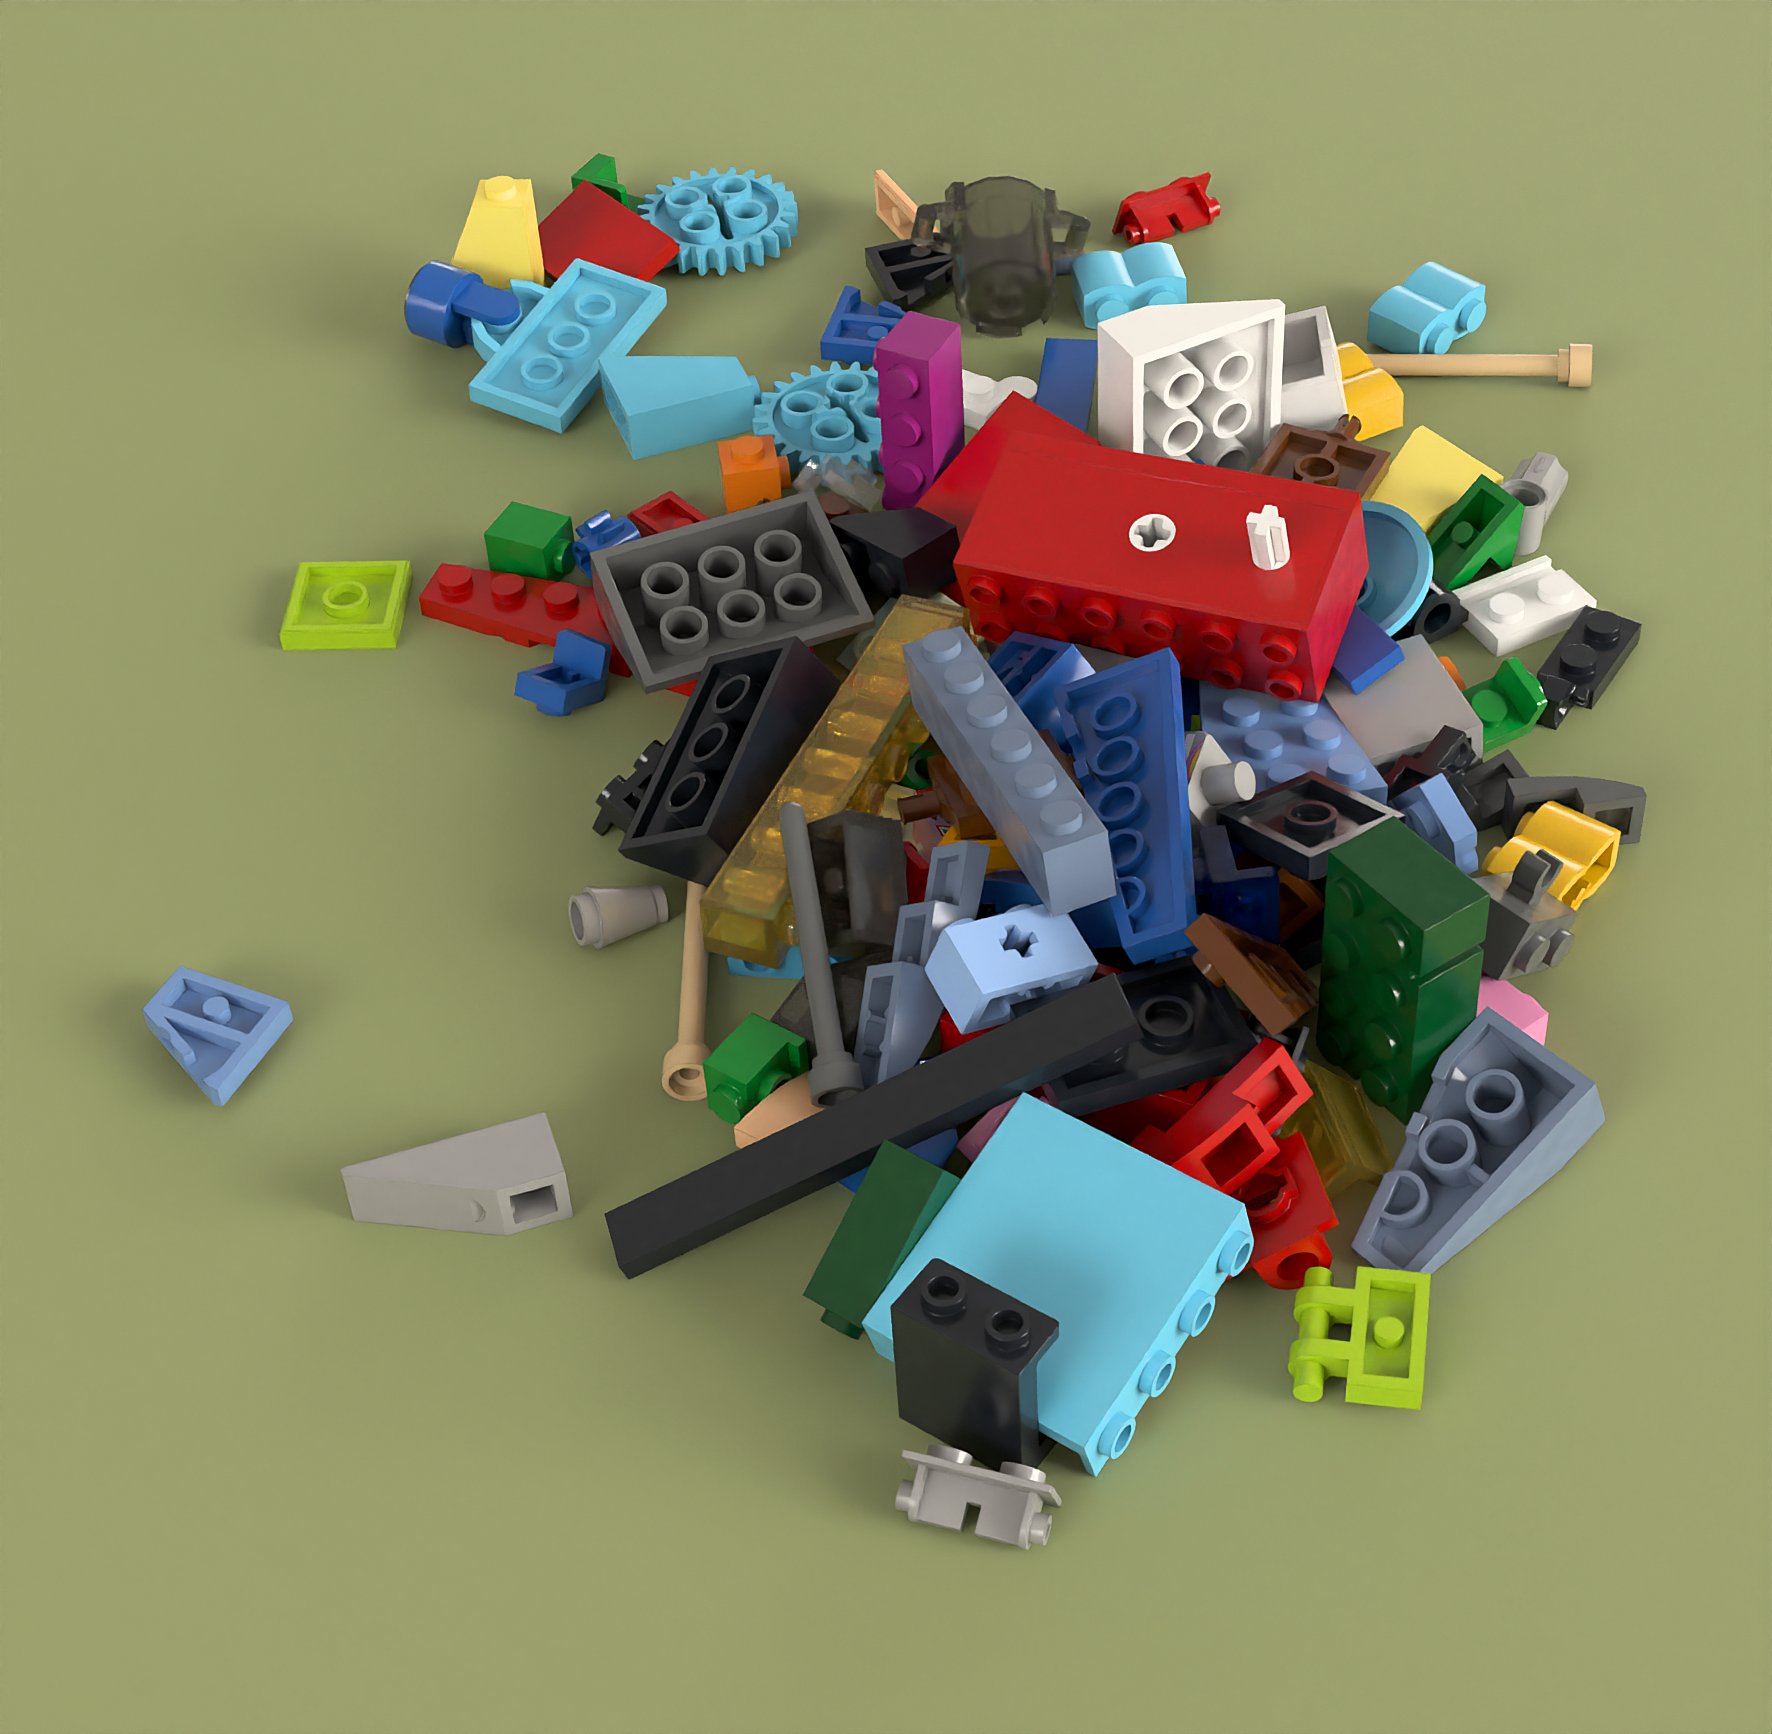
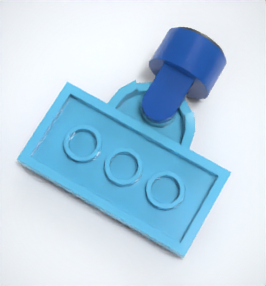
M578 258L571 263L550 289L531 281L509 279L510 287L501 290L484 284L482 278L476 273L439 260L430 261L420 268L409 285L404 304L405 320L410 332L454 349L460 348L466 343L474 346L481 358L487 363L468 385L470 401L561 434L602 385L598 358L626 356L667 305L665 288Z

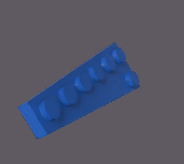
M1170 647L1054 688V695L1065 736L1073 750L1075 758L1073 766L1077 780L1084 787L1083 791L1087 803L1108 831L1117 894L1109 899L1122 947L1134 965L1194 946L1184 934V931L1197 920L1180 664Z

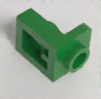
M1516 656L1503 660L1494 677L1461 691L1483 723V754L1530 733L1547 706V699L1543 694L1540 682L1532 673L1527 672Z

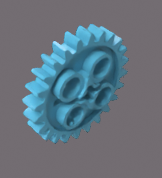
M735 167L728 169L725 174H718L715 168H710L706 176H701L696 171H690V179L688 180L674 176L672 177V187L658 184L656 186L657 195L646 194L644 196L645 204L638 205L637 207L640 217L672 237L679 246L680 251L664 266V268L678 263L679 273H685L692 267L698 268L699 276H703L710 268H716L721 276L725 275L727 267L732 266L740 272H745V263L752 262L763 266L764 255L778 258L780 256L779 247H790L791 237L798 234L797 202H794L793 192L785 191L784 182L772 184V178L769 174L755 179V171L752 169L743 175H736Z
M855 361L848 370H841L837 362H832L830 371L822 372L817 366L812 365L810 366L809 376L805 377L797 372L790 373L791 384L775 381L774 393L763 392L761 394L762 404L754 406L755 418L752 419L754 436L772 435L776 455H787L790 475L799 471L801 483H806L814 476L821 477L822 486L827 487L833 478H841L845 486H850L853 476L860 475L865 481L870 483L873 482V472L878 470L884 474V467L879 462V448L882 442L881 419L876 415L879 388L878 372L874 367H871L868 371H861L860 363Z

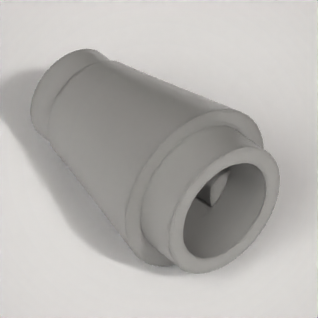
M660 885L649 887L585 886L582 894L573 895L569 898L570 924L574 937L580 946L593 944L596 949H601L668 920V903Z

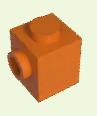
M747 435L738 437L735 440L717 442L726 514L754 507L760 500L763 501V498H767L771 502L782 499L781 490L791 489L787 455H776L772 435L758 437Z

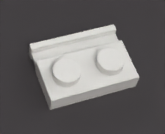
M1547 555L1452 591L1460 599V605L1469 611L1468 621L1462 623V625L1495 657L1568 630L1586 605L1596 608L1597 602L1562 569L1555 571L1551 567V559Z

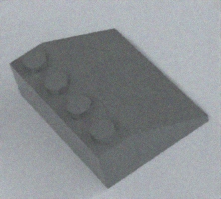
M814 490L590 552L595 600L613 643L645 694L699 679L710 656L797 636L807 647L875 628V619Z

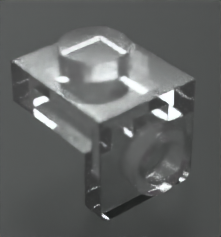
M828 453L820 464L810 458L792 484V487L798 490L799 494L811 490L816 492L819 486L824 484L839 496L846 498L849 502L868 512L871 511L883 493L874 487L878 477L867 468L852 459L845 466Z

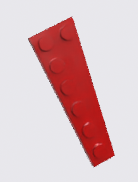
M441 563L419 596L423 616L485 635L499 636L505 641L528 648L537 646L540 643L555 647L559 631L565 629L576 631L610 644L612 648L609 665L610 673L630 678L633 674L611 639L595 600L592 587ZM698 679L666 688V690L690 697Z

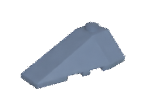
M1487 1006L1441 1054L1431 1075L1433 1084L1419 1113L1414 1112L1405 1130L1407 1139L1392 1171L1384 1174L1350 1246L1353 1253L1372 1268L1434 1273L1560 1171L1606 1121L1596 1083Z

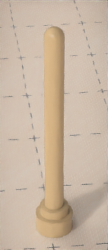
M1569 344V349H1558V354H1366L1374 367L1383 369L1391 376H1557V382H1568V387L1591 386L1592 344Z
M691 881L687 882L678 1042L664 1056L662 1086L671 1097L682 1101H698L707 1097L703 1062L712 1054L705 1044L713 888H708Z

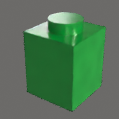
M512 501L484 533L490 571L513 573L519 576L560 582L566 574H570L577 564L572 552L575 540L571 516Z

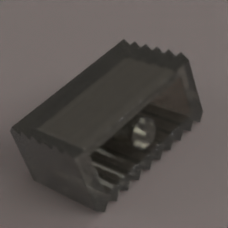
M851 809L808 823L807 829L828 954L871 962L893 956L900 906L909 905L905 870L907 866V853L903 847L901 820H892V818H883V815L874 816V813L865 814V811L856 812V809Z

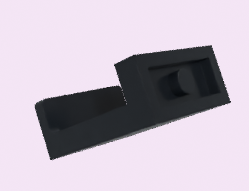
M934 1258L930 1260L890 1306L899 1418L951 1447L973 1456V1459L996 1472L1000 1471L1002 1462H1012L1037 1469L1058 1443L1038 1431L1037 1364L1059 1337V1322L944 1260Z

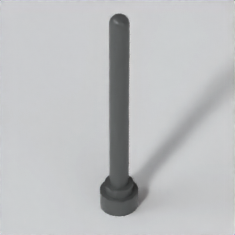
M787 802L781 806L778 817L817 1049V1057L812 1060L813 1069L808 1072L807 1080L812 1105L819 1108H828L864 1091L865 1085L861 1065L853 1062L852 1054L844 1050L805 811L800 804Z

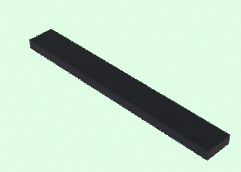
M1113 972L604 1213L619 1268L630 1280L869 1167L884 1139L904 1149H908L1020 1096L1023 1092H1029L1143 1038L1144 1035L1115 973Z

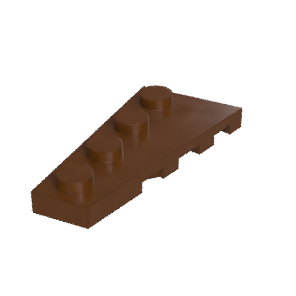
M1203 913L1184 931V934L1198 949L1191 958L1199 970L1219 988L1226 983L1273 1037L1305 1017L1319 1004V988L1284 948L1206 913Z

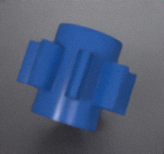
M604 510L575 529L581 539L573 543L572 552L581 571L592 579L590 552L642 537L636 526L628 518L619 516L612 520L609 512Z

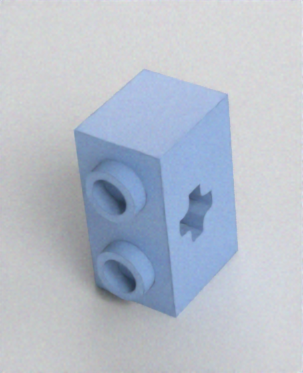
M1021 904L1009 909L1004 914L976 921L972 918H964L944 928L938 937V942L924 971L961 1035L1010 1022L1011 1004L1089 983L1099 963L1068 913L1052 917L1044 904L1033 907L1029 904Z

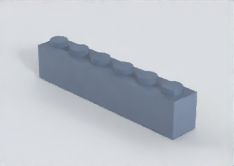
M962 626L949 630H936L927 634L922 639L902 645L913 708L965 786L971 792L973 798L1052 917L1116 896L1107 829Z

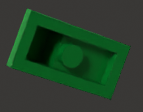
M1481 474L1426 537L1433 555L1432 576L1449 590L1453 591L1466 586L1487 560L1502 571L1510 569L1513 563L1525 506L1492 480Z

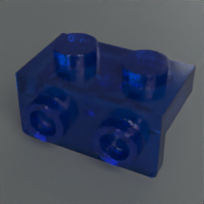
M1225 825L1199 828V855L1193 856L1195 896L1200 895V902L1196 903V914L1202 915L1206 913L1279 946V876L1276 867L1266 866L1237 870Z

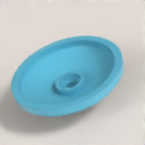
M1361 501L1369 569L1355 604L1391 637L1412 618L1428 592L1433 574L1432 550L1422 528L1408 513L1383 502Z

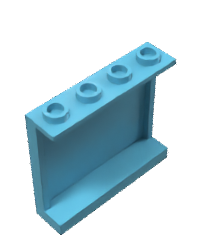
M1023 1092L866 1315L862 1325L876 1352L895 1363L890 1306L930 1260L934 1258L942 1259L1054 1318L1059 1322V1337L1037 1364L1038 1431L1077 1452L1080 1455L1086 1472L1096 1477L1108 1458L1117 1459L1127 1448L1135 1431L1136 1421L1134 1418L1149 1395L1152 1397L1159 1396L1168 1385L1176 1365L1175 1355L1189 1334L1195 1337L1207 1325L1215 1307L1214 1296L1228 1275L1232 1277L1238 1275L1248 1262L1253 1250L1254 1238L1245 1204Z

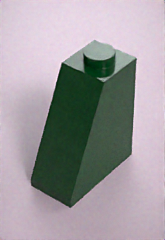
M884 1139L803 1293V1296L826 1308L820 1321L855 1340L860 1339L865 1330L862 1321L960 1183L961 1178Z

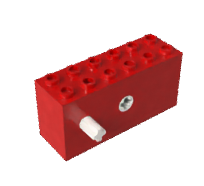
M1011 431L954 558L953 566L974 635L982 636L991 642L1004 643L1014 631L1066 643L1080 644L1133 658H1140L1170 647L1180 664V676L1207 681L1222 689L1232 690L1241 688L1266 693L1281 701L1291 702L1298 699L1318 704L1369 569L1361 497L1358 491Z

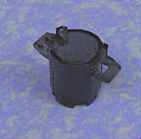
M993 176L969 183L964 186V182H952L945 190L944 202L929 205L922 204L917 208L911 241L917 246L951 254L955 308L959 312L961 319L965 317L971 324L976 326V333L993 338L1022 336L1021 328L1040 318L1043 324H1045L1052 315L1054 303L1058 299L1054 260L1081 256L1091 225L1090 221L1083 216L1060 210L1055 190L1044 188V192L1030 181L1013 176ZM936 220H940V233L933 232ZM1052 228L1068 230L1064 242L1053 241Z

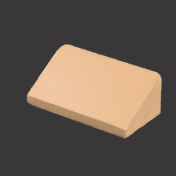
M882 169L875 171L876 214L900 240L940 233L929 218Z

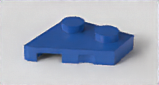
M845 286L820 341L821 359L841 361L852 365L855 361L860 364L873 365V354L878 341L888 335L906 312L902 311L899 306L885 300L878 304V308L861 301L860 289L853 286Z

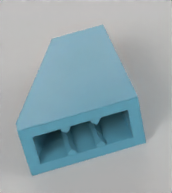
M605 356L598 358L604 403L633 460L753 431L754 406L762 404L761 392L756 377L754 375H746L737 357Z

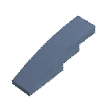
M966 840L932 847L924 902L900 906L892 963L867 966L853 1062L861 1065L865 1090L913 1068L928 1044L944 1009V1004L926 975L924 968L944 928L964 918H972L975 921L991 846Z

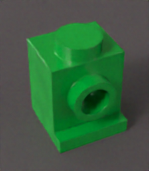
M752 1012L703 1062L709 1109L713 1110L722 1120L730 1124H738L755 1106L780 1086L810 1071L806 1038Z

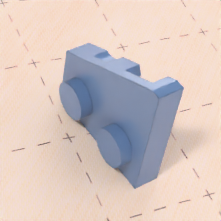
M1443 773L1410 788L1392 799L1397 811L1406 815L1405 825L1471 878L1469 874L1478 870V857L1475 851L1477 830Z
M182 966L178 967L142 1009L147 1026L211 1102L220 1107L225 1105L293 1021L290 1005L287 1001Z

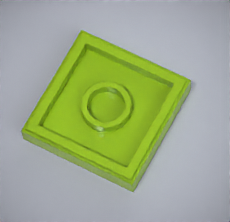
M407 560L299 562L279 633L282 649H396L413 580L411 562Z

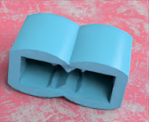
M1159 242L1145 243L1134 246L1122 254L1114 251H1096L1084 254L1071 261L1072 294L1085 327L1098 329L1099 322L1146 306L1187 304L1186 277L1172 245Z
M1436 262L1425 263L1417 268L1402 286H1395L1382 294L1369 309L1367 341L1394 354H1445L1453 340L1460 339L1468 332L1475 331L1481 325L1486 314V304L1484 303L1486 286Z

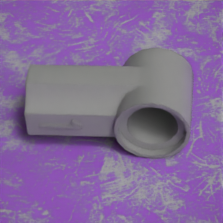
M1538 451L1534 457L1523 459L1511 479L1499 485L1525 506L1515 556L1528 555L1539 548L1543 526L1566 488L1569 472L1562 468L1557 456Z

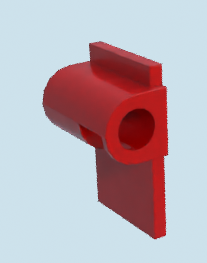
M1300 1131L1284 1139H1281L1279 1135L1274 1137L1273 1140L1281 1151L1252 1178L1229 1195L1245 1204L1254 1238L1252 1253L1240 1273L1254 1267L1265 1283L1281 1290L1302 1288L1304 1286L1305 1272L1309 1268L1323 1267L1329 1270L1333 1258L1323 1232L1339 1225L1307 1142ZM1275 1199V1201L1261 1207L1266 1202ZM1228 1275L1224 1281L1232 1278V1276Z

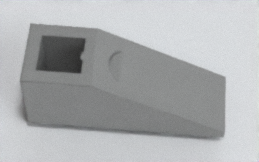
M545 1112L510 1120L499 1125L441 1139L430 1144L340 1168L354 1221L507 1236L573 1217L565 1170Z

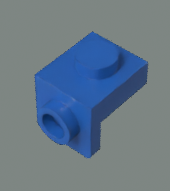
M570 629L559 631L556 638L553 663L518 672L514 695L536 703V709L541 713L559 717L569 716L573 710L603 701L612 653L610 644Z

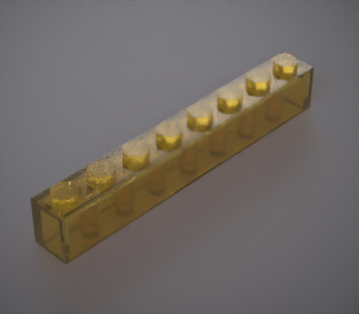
M904 594L901 595L699 901L705 951L778 969L791 946L799 945L778 817L781 806L787 802H796L805 811L820 903H825L832 892L835 875L844 861L850 862L854 858L859 846L861 833L869 821H876L878 819L887 791L893 782H900L908 766L910 754L917 743L923 744L927 740L930 733L913 708L902 645L922 639L927 634L936 630H949L962 626L977 647V637L970 634V609Z

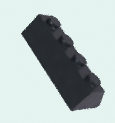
M797 636L710 656L618 851L627 859L708 888L735 884L737 874L758 875L766 863V854L780 825L779 810L783 804L790 802L802 773L809 765L810 754L823 725L831 715V706L842 682Z

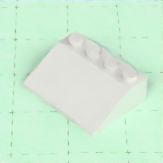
M1279 299L1151 305L1099 322L1098 441H1100L1101 446L1194 462L1199 458L1206 465L1249 472L1280 429L1285 304Z

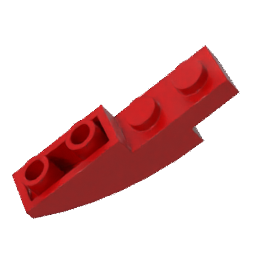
M1265 1037L1166 1133L1149 1124L1128 1145L1229 1196L1281 1151L1271 1135L1314 1093L1284 1046Z

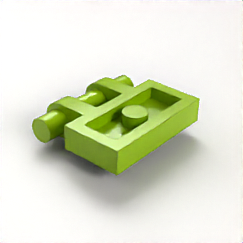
M1357 1266L1355 1289L1333 1287V1273L1326 1268H1309L1305 1272L1304 1286L1297 1291L1294 1301L1293 1315L1294 1319L1299 1323L1298 1340L1294 1341L1290 1346L1288 1370L1294 1377L1293 1395L1304 1402L1318 1401L1322 1398L1325 1380L1330 1376L1347 1378L1345 1402L1421 1410L1431 1274ZM1335 1323L1352 1324L1350 1342L1328 1339L1329 1328Z

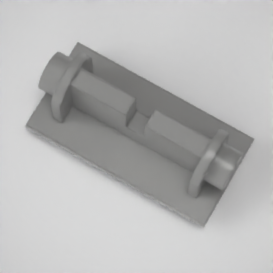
M929 1444L926 1455L903 1450L902 1458L916 1473L914 1482L905 1479L901 1481L896 1497V1509L908 1512L909 1521L921 1522L962 1533L969 1505L981 1507L974 1533L977 1537L1017 1546L1025 1550H1029L1032 1543L1042 1546L1046 1545L1051 1530L1052 1516L1041 1513L1042 1505L1046 1504L1060 1508L1062 1500L1052 1485L1044 1483L1046 1478L1044 1472L1012 1462H1002L999 1472L971 1466L973 1456L937 1444Z

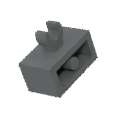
M1542 848L1537 851L1536 855L1531 851H1526L1514 871L1471 878L1490 893L1486 937L1483 942L1477 945L1484 950L1482 971L1496 981L1548 969V967L1554 968L1563 960L1573 944L1575 935L1569 931L1579 912L1546 892L1559 875L1564 862Z

